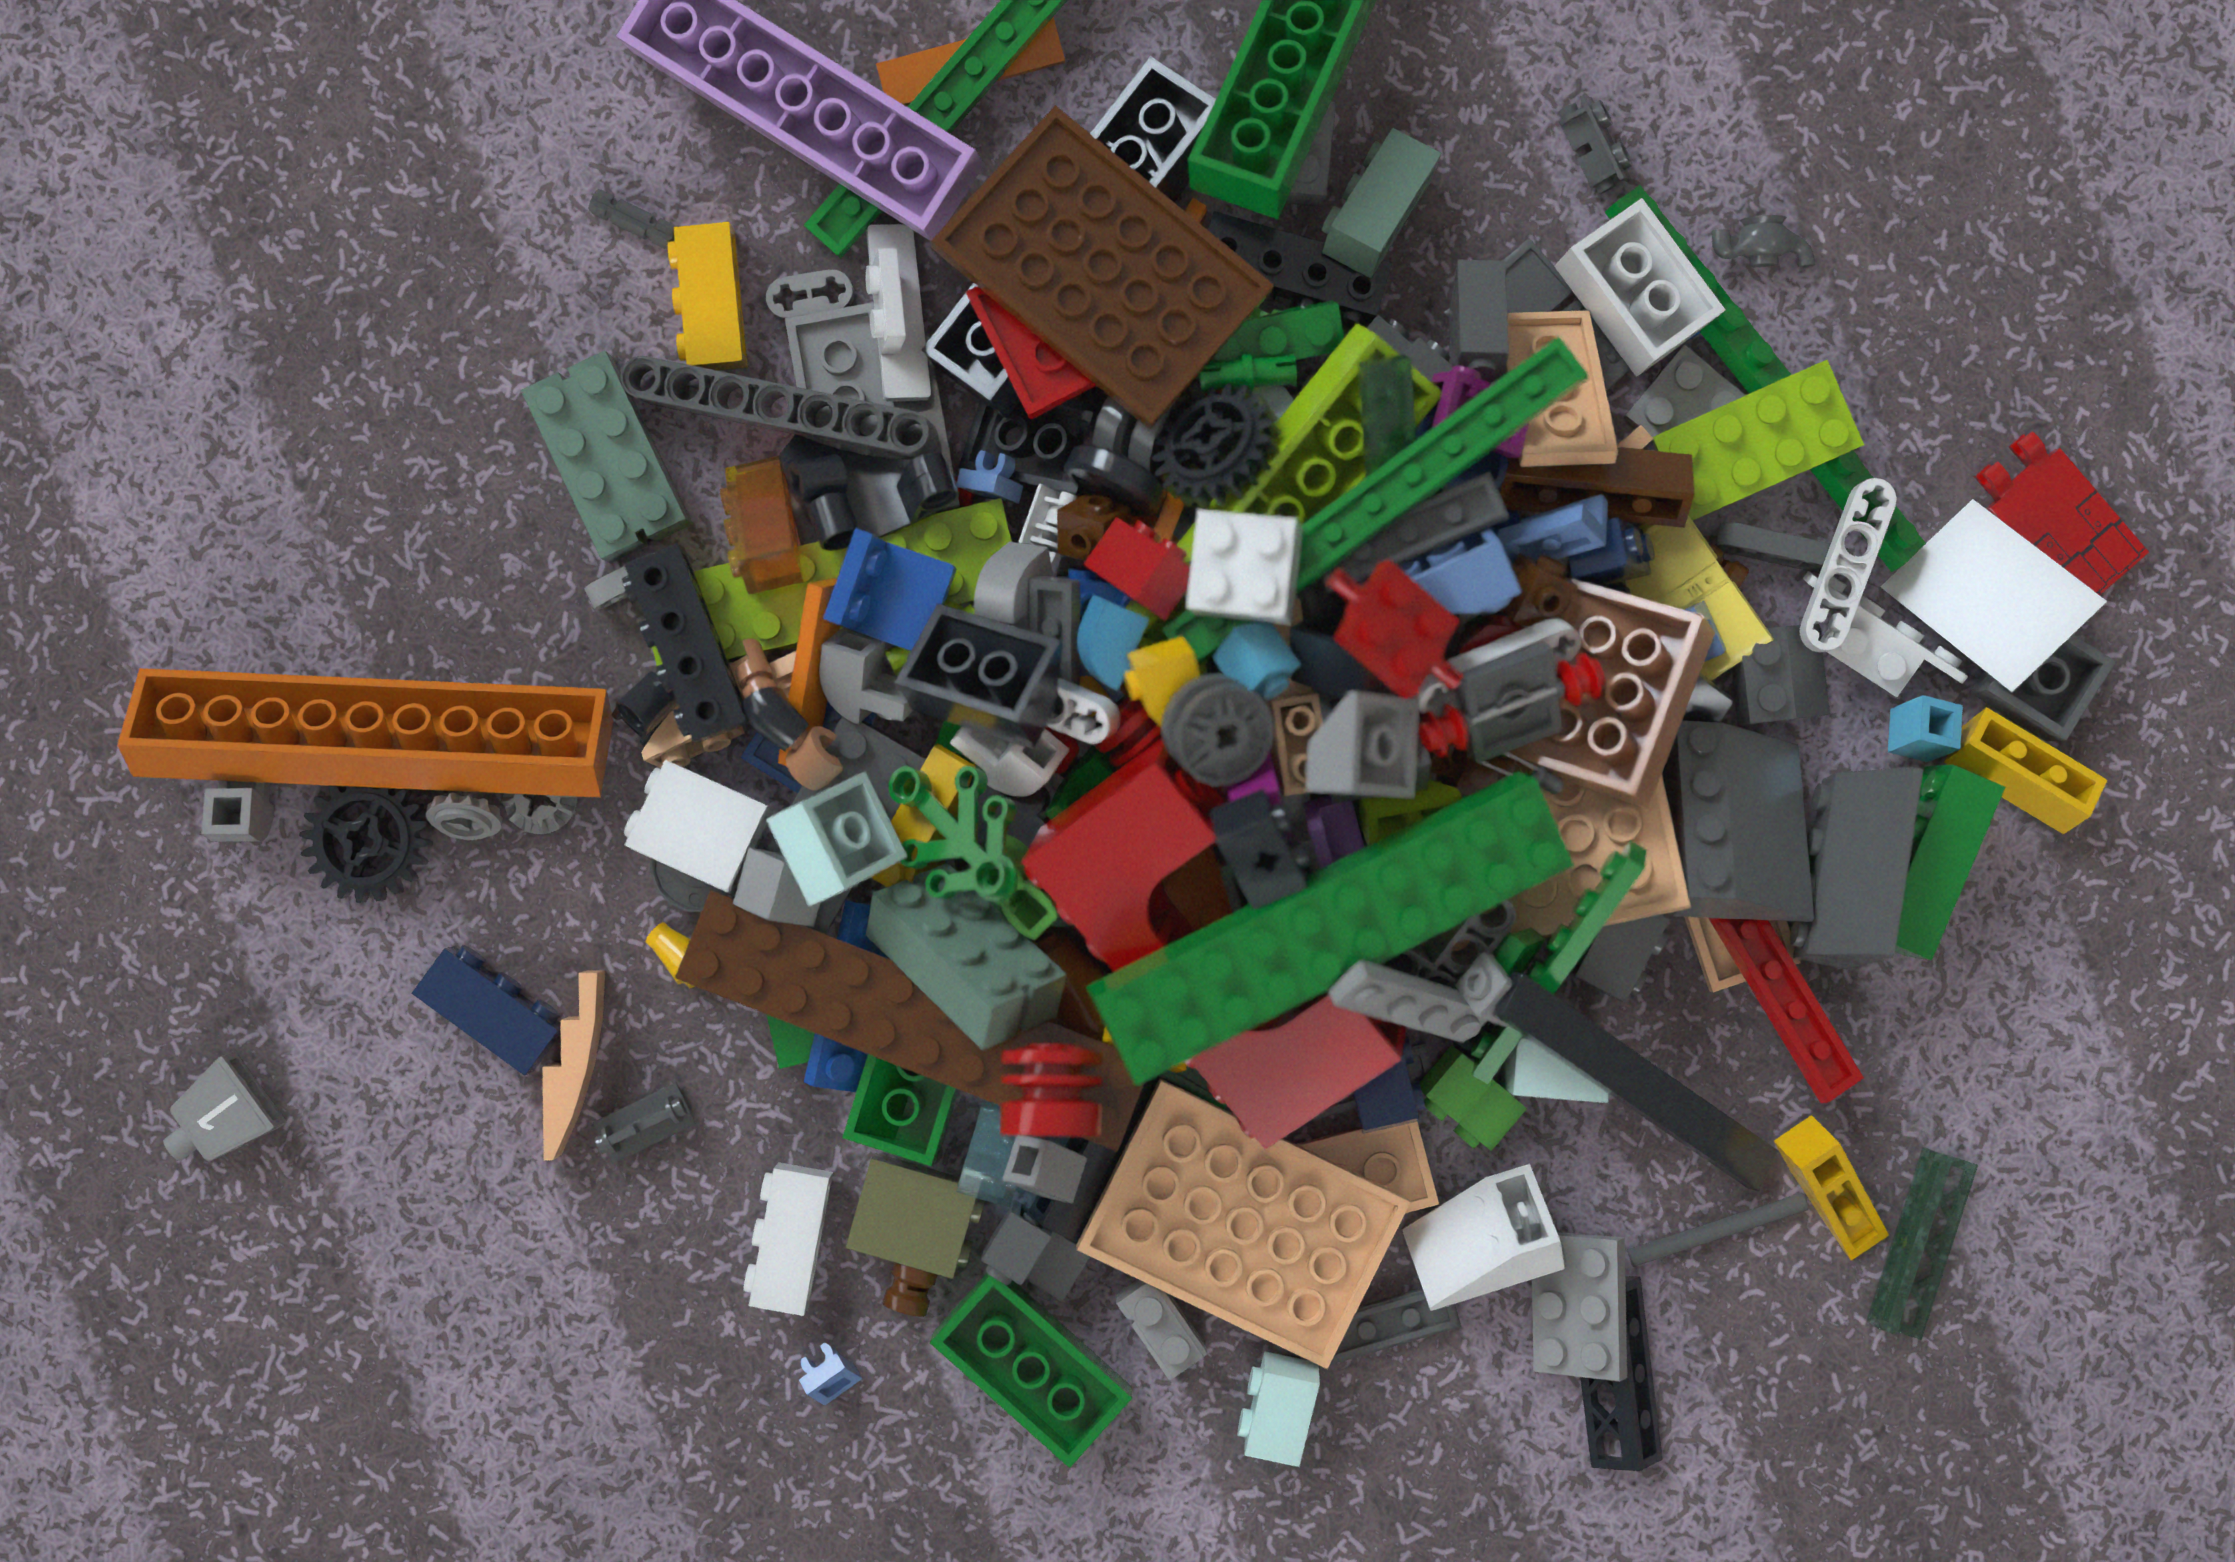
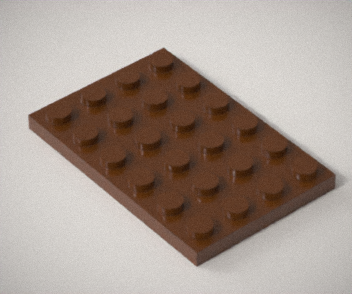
M1056 105L931 240L932 249L1149 429L1155 425L1268 297L1274 287L1269 280Z

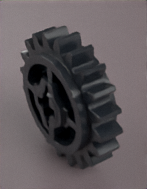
M1227 383L1221 395L1217 393L1213 386L1208 388L1206 398L1200 400L1196 395H1192L1191 406L1186 410L1177 407L1175 412L1178 418L1175 422L1164 423L1163 427L1168 432L1167 437L1155 440V444L1162 452L1154 455L1152 460L1159 467L1155 475L1163 483V487L1174 499L1179 498L1185 506L1189 507L1196 501L1202 509H1206L1212 498L1222 507L1225 506L1228 494L1234 493L1240 499L1243 497L1242 487L1247 483L1253 486L1259 485V480L1255 475L1259 470H1271L1272 466L1266 460V456L1279 453L1280 449L1273 440L1280 437L1282 431L1275 424L1279 419L1259 392L1253 394L1246 385L1237 392L1231 383ZM1233 422H1240L1241 424L1235 425Z
M328 785L332 799L324 796H315L314 801L321 809V812L304 814L305 819L314 824V829L299 833L300 837L313 841L311 847L301 852V856H315L317 862L309 868V874L326 873L320 886L323 889L331 888L338 883L337 898L344 899L349 897L354 889L357 903L367 902L370 890L376 901L386 900V887L394 894L403 893L404 887L401 877L410 882L417 881L419 877L412 869V865H427L429 862L426 857L418 853L419 848L433 845V841L420 837V831L426 830L431 824L428 821H417L415 818L423 810L424 805H407V801L412 793L410 789H402L394 795L395 788L346 786L345 791L342 786ZM362 801H371L368 811L362 812L356 820L346 821L339 818L352 805ZM388 811L392 814L399 827L400 842L389 831V818L386 817ZM360 831H368V836L374 839L372 846L364 847V841L358 838ZM333 835L343 846L345 866L341 863L335 852ZM378 856H386L394 860L381 873L371 877L362 876L365 866L370 865Z

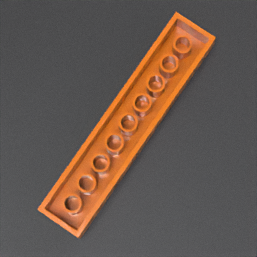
M139 668L117 746L133 777L601 798L613 717L611 716L612 712L607 689Z

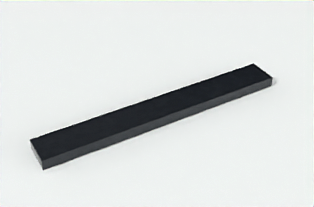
M1512 973L1510 977L1512 986L1498 1002L1492 1015L1746 1188L1760 1191L1778 1152L1777 1149L1525 974Z

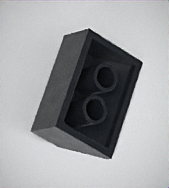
M937 603L894 683L914 711L1035 749L1056 707L1063 644L1061 640Z

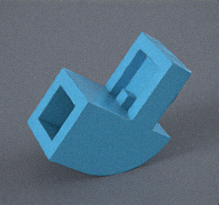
M1093 595L1079 626L1077 637L1078 652L1088 672L1097 680L1118 691L1122 680L1125 682V678L1123 679L1124 672L1131 670L1127 653L1136 650L1149 619Z

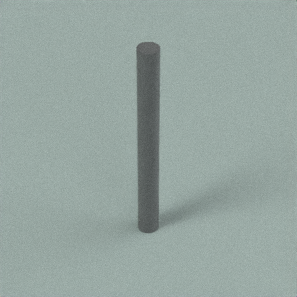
M1803 1193L1792 1195L1627 1249V1253L1632 1267H1636L1807 1211V1201Z

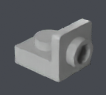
M1483 952L1461 977L1455 987L1478 1018L1510 1027L1492 1014L1498 1002L1511 988L1512 981L1494 957Z

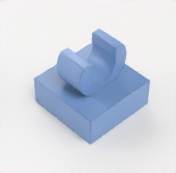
M981 450L975 462L977 471L960 468L957 487L982 498L994 500L1001 498L1002 501L1019 504L1023 485L1008 479L1015 469L1014 458L1000 453L998 463L993 469L995 455Z
M823 1343L820 1346L825 1353V1361L816 1367L809 1358H802L801 1367L807 1374L799 1379L808 1396L823 1405H827L859 1382L862 1377L852 1362L841 1356L835 1348L827 1343Z

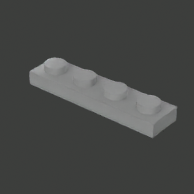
M1361 960L1328 990L1334 1005L1337 1007L1459 1042H1464L1466 1039L1475 1036L1480 1031L1481 1026L1487 1022V1020L1476 1016L1459 990Z

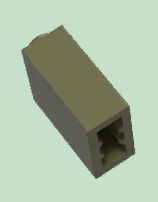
M874 1153L869 1163L845 1248L953 1279L957 1266L966 1269L973 1241L965 1239L969 1222L979 1224L986 1197L977 1195L980 1187L979 1182Z

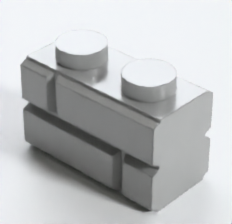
M1139 1279L1116 1294V1304L1127 1320L1131 1319V1326L1168 1380L1175 1378L1208 1354L1205 1342L1172 1295Z

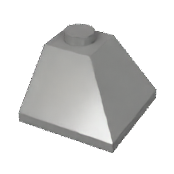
M1349 692L1308 742L1306 791L1414 798L1419 700H1404L1399 697Z

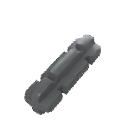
M601 189L595 191L588 206L589 211L593 215L603 220L610 218L612 224L643 239L649 237L650 241H652L651 243L664 249H668V242L675 240L674 224L662 218L657 221L653 214L622 199L616 201L617 198L614 195Z

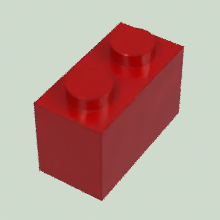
M1116 517L1084 565L1165 621L1189 587L1191 567L1183 562L1188 553L1165 537L1158 544L1161 536L1139 520L1134 527H1131Z

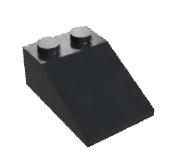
M1069 399L1030 420L1020 400L1005 419L980 400L958 468L977 471L975 466L976 457L982 450L995 455L994 469L1001 453L1015 459L1014 472L1008 479L1023 485L1022 490L1036 493L1038 485L1043 484L1060 494L1063 491L1080 497L1086 493L1070 480L1064 466L1074 447L1085 444L1093 445L1096 422L1103 405Z

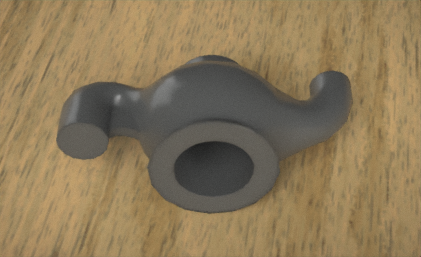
M1763 215L1741 219L1740 222L1744 227L1737 236H1732L1729 229L1711 231L1712 247L1715 254L1722 259H1733L1743 256L1750 259V267H1770L1779 264V256L1792 252L1798 258V267L1815 266L1811 246L1805 239L1793 233L1782 224L1787 218L1786 216Z

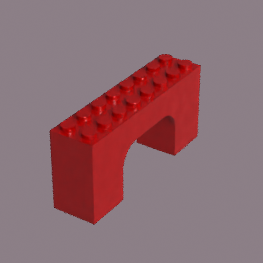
M1161 738L1043 825L1025 854L1022 863L1025 866V872L1030 881L1036 887L1044 888L1056 902V909L1062 919L1070 925H1075L1084 935L1091 953L1098 960H1105L1111 969L1116 972L1196 932L1169 899L1164 888L1163 878L1216 840L1210 810L1226 804L1228 801L1215 785H1209L1195 779L1186 769L1178 765L1166 751L1163 738ZM1328 990L1184 1063L1190 1068H1196L1206 1079L1207 1086L1213 1097L1220 1103H1226L1237 1116V1121L1242 1131L1249 1138H1256L1266 1150L1400 1061L1407 1026L1337 1007L1334 1005Z

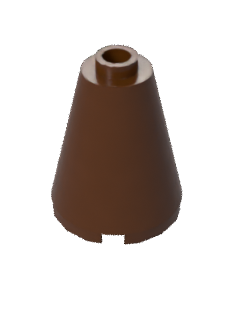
M1048 926L1036 939L1029 938L1034 945L1066 974L1057 1016L1047 1021L1102 1042L1105 1026L1086 986L1109 974L1064 928Z

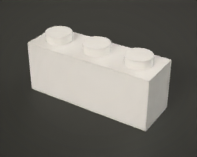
M779 1162L774 1167L773 1174L765 1173L760 1200L768 1201L765 1219L757 1218L752 1238V1246L759 1247L756 1265H748L744 1281V1291L751 1293L750 1307L800 1316L805 1315L809 1308L833 1172Z

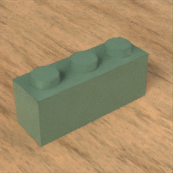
M1392 128L1383 144L1375 141L1363 164L1367 168L1362 176L1357 173L1353 175L1343 194V199L1346 200L1345 204L1341 209L1334 206L1324 222L1322 232L1328 235L1322 253L1372 278L1431 183L1442 153Z

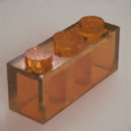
M779 455L725 468L727 487L720 489V497L726 516L731 515V518L723 520L730 547L735 546V549L727 551L731 572L734 578H743L748 595L804 582L794 515L786 476L778 458Z

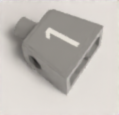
M233 1052L215 1060L171 1106L170 1112L181 1127L164 1138L163 1143L171 1156L178 1161H182L195 1150H198L203 1158L209 1162L283 1126L287 1121L238 1054Z

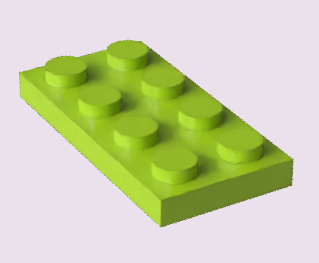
M1827 359L1653 436L1652 439L1656 451L1692 455L1695 495L1688 514L1692 521L1864 445Z

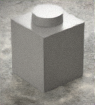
M1017 1135L1002 1180L1041 1197L1073 1203L1087 1158L1048 1140Z

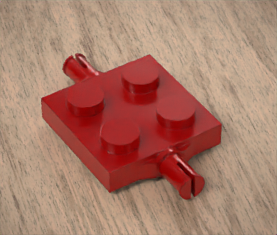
M1390 559L1378 563L1369 580L1362 586H1359L1342 569L1337 570L1330 577L1331 580L1327 582V585L1348 602L1345 620L1333 639L1404 700L1416 697L1430 674L1444 684L1448 690H1453L1460 684L1463 674L1443 658L1445 646L1460 620Z

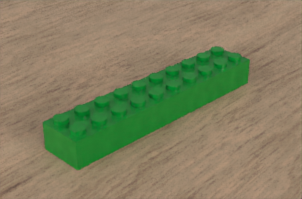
M1517 771L1305 877L1308 888L1256 909H1253L1250 904L1086 986L1127 1073L1137 1086L1330 989L1360 960L1378 965L1573 867L1574 864L1536 778Z

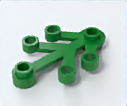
M904 766L898 768L890 778L888 788L891 798L903 805L917 806L947 839L929 842L915 839L904 841L902 846L907 857L900 860L901 864L905 867L919 870L925 868L931 861L964 858L973 867L971 871L952 873L942 869L933 870L926 879V890L932 897L949 900L957 892L976 890L987 901L1002 902L1008 899L1017 887L1019 879L1018 868L1015 862L1006 856L1007 826L1013 822L1016 816V807L1012 800L997 795L986 800L983 806V817L988 822L987 852L978 843V796L984 793L988 785L987 775L981 769L964 766L955 776V787L959 791L958 821L931 793V781L922 770ZM972 775H974V783L972 787L969 788L968 780ZM1002 804V814L997 818L996 810ZM917 847L918 855L916 859L913 861L912 853L913 850ZM1000 872L999 881L996 884V876ZM942 878H945V887L940 892L939 883Z

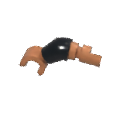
M756 639L742 640L748 660L737 666L735 675L739 686L743 690L745 700L743 701L742 708L748 722L757 733L783 751L789 747L791 748L787 754L786 763L791 775L798 783L814 791L824 788L843 770L839 759L825 751L837 735L828 729L816 726L807 732L805 729L808 726V722L792 706L784 690L777 687L773 680V674L761 643Z

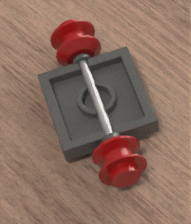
M1543 641L1461 672L1463 679L1460 680L1458 689L1462 712L1449 703L1443 705L1442 716L1438 718L1431 711L1424 712L1423 723L1418 726L1419 736L1425 749L1429 752L1434 751L1441 758L1447 755V745L1453 743L1459 750H1464L1467 747L1468 756L1476 764L1561 732L1559 697H1562L1573 706H1579L1582 703L1583 693H1587L1592 699L1599 698L1602 693V686L1605 685L1604 671L1596 659H1590L1585 653H1580L1576 656L1575 666H1571L1565 660L1559 661L1555 671L1553 649Z

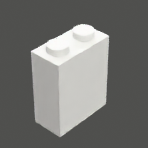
M665 760L661 769L656 767L647 780L645 793L648 794V797L641 811L635 810L627 822L624 835L628 839L625 846L735 896L748 848H758L768 826L766 819L772 817L774 811L765 804Z

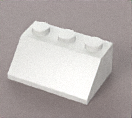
M1643 198L1572 246L1554 266L1586 310L1590 311L1592 318L1636 377L1666 357L1725 311V308Z

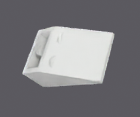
M1530 1164L1482 1179L1402 1229L1430 1311L1565 1269L1561 1241Z

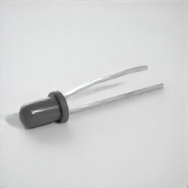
M1508 752L1503 753L1534 769L1531 777L1536 778L1540 788L1552 794H1559L1564 789V780L1546 771L1545 767H1536ZM1484 761L1480 762V764L1487 766L1493 770H1496L1502 774H1505L1507 776L1511 775V773H1508Z

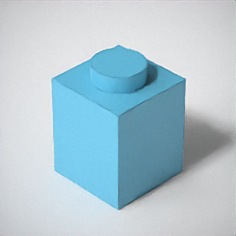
M1257 621L1235 627L1212 656L1223 674L1240 681L1248 689L1254 691L1260 697H1264L1265 700L1272 699L1285 691L1289 686L1287 679L1300 665V662L1275 626L1269 622Z
M1922 695L1891 708L1888 753L1929 762L1960 750L1963 705Z

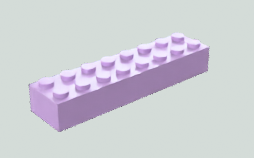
M639 0L616 36L638 57L930 241L950 220L985 165L972 147L736 0Z

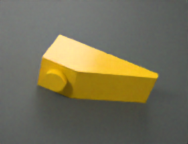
M1183 636L1127 653L1131 670L1124 672V678L1132 701L1140 699L1148 714L1161 728L1163 714L1172 696L1187 682L1200 677L1194 652Z
M938 744L933 746L920 770L925 772L931 781V793L958 821L959 791L955 787V776L964 766H976ZM972 776L968 780V787L970 785ZM901 804L891 820V824L901 844L908 839L922 842L947 840L917 806L910 807ZM917 847L913 850L912 853L913 861L916 859L918 855ZM946 860L931 861L925 868L919 870L905 867L899 861L870 877L886 887L906 879L913 884L914 876L945 864Z
M1812 1115L1774 1140L1790 1172L1851 1261L1889 1236L1841 1144Z

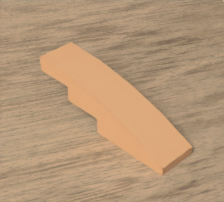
M586 970L579 973V1016L567 1017L561 1020V1063H550L542 1067L544 1160H554L562 1155L582 1110L595 1067L603 1021L605 970Z

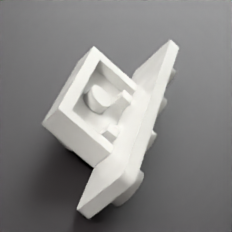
M905 224L869 225L866 234L870 266L866 267V289L868 294H873L874 309L870 313V329L872 338L878 339L884 400L888 402L928 400L931 395L927 356L921 351L926 342L914 232Z
M1808 571L1803 579L1809 585L1815 587L1818 577ZM1832 576L1828 583L1829 593L1837 600H1845L1848 596L1842 592L1847 585ZM1863 595L1843 644L1836 649L1826 651L1895 697H1898L1924 659L1962 684L1968 677L1958 668L1963 660L1940 645L1935 652L1931 651L1919 643L1924 635L1903 621H1900L1894 627L1881 618L1886 610ZM1828 629L1820 642L1823 639L1833 637L1834 632Z

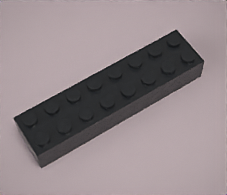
M1150 56L1090 134L1165 196L1175 202L1190 183L1188 159L1216 99ZM973 283L968 290L976 287L977 285ZM965 293L921 351L939 371L1006 419L1019 403L1020 398Z

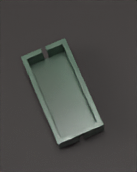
M604 350L568 367L567 369L571 376L569 378H565L558 372L521 390L602 560L612 563L648 546L644 537L637 534L642 530L645 531L647 537L657 542L693 524L633 396L628 394L622 386L621 371L615 359L607 351Z
M948 863L914 876L913 884L906 879L873 893L866 936L982 1050L1017 1035L1018 1026L1023 1031H1026L1057 1016L1066 974L1025 935L1014 928L1008 919L989 901L983 899L976 890L957 892L949 900L935 898L928 894L926 879L933 870L942 869L958 873ZM942 878L939 883L940 892L945 887V878Z

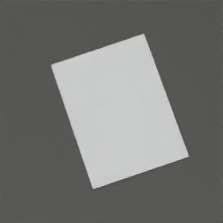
M1974 499L1881 586L1882 589L2011 692L2107 602Z

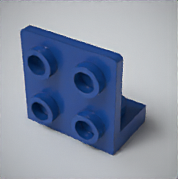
M855 528L823 619L912 651L937 603L945 604L956 573V567L950 563L888 543L871 533Z

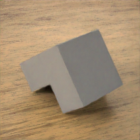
M749 847L733 904L768 920L814 927L821 901L811 906L808 905L784 856L771 851Z

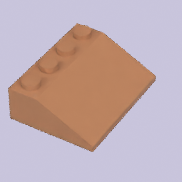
M1570 578L1578 587L1572 595L1568 608L1562 613L1560 618L1564 619L1580 634L1581 646L1576 656L1580 653H1585L1590 659H1596L1600 663L1605 674V685L1602 686L1601 696L1597 699H1592L1587 693H1583L1582 703L1579 706H1573L1562 697H1559L1562 731L1508 751V753L1536 767L1543 766L1546 768V771L1601 794L1648 809L1715 631L1703 615ZM1576 656L1568 662L1571 666H1575Z

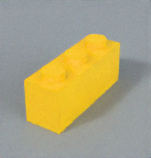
M730 222L674 227L675 241L668 242V258L671 270L678 269L679 287L672 288V301L675 315H682L683 333H677L676 335L679 360L686 361L687 365L716 371L748 368L735 230Z
M1987 707L1962 726L1960 750L1948 754L1944 761L1947 765H1956L2005 786L2002 798L2062 834L2067 833L2091 817L2107 782V779Z

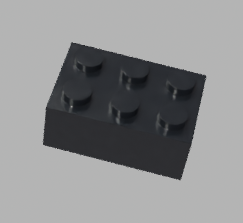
M1347 601L1290 627V649L1300 662L1298 668L1291 675L1292 681L1311 687V690L1316 693L1329 694L1342 700L1349 692L1384 696L1395 692L1333 639L1345 620L1346 608L1348 606ZM1452 613L1460 620V613ZM1459 623L1445 646L1443 658L1446 661L1459 656Z

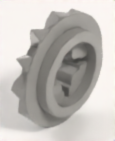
M454 792L449 793L448 797L443 795L435 796L433 802L428 804L426 818L432 826L448 836L463 840H478L495 835L500 831L503 817L500 816V808L488 804V800L485 798L476 799L471 797L470 794L459 796Z
M504 793L501 802L507 812L508 820L524 832L547 834L560 829L570 820L576 808L577 796L546 795L551 798L550 801L557 803L556 806L540 805L533 812L532 816L533 808L531 806L533 800L527 797V794Z

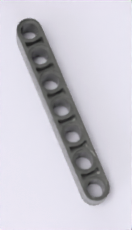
M636 356L629 359L621 371V383L626 392L654 406L794 435L798 434L804 437L915 459L927 453H933L938 445L939 434L936 427L924 416L912 410L648 356ZM654 370L655 382L653 386L648 390L642 391V377L647 372ZM698 379L699 391L697 395L690 400H685L684 389L690 381ZM742 388L744 393L742 403L734 409H729L728 397L730 393L735 389ZM781 397H786L788 401L786 413L779 418H773L771 414L773 403ZM825 406H831L833 411L831 421L826 426L817 428L815 423L817 412ZM876 415L878 422L875 432L867 437H861L859 427L862 420L867 416ZM921 424L923 429L921 440L913 446H906L904 443L906 430L912 425Z

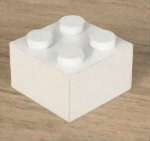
M1198 510L1186 608L1197 616L1292 625L1303 527L1294 518Z

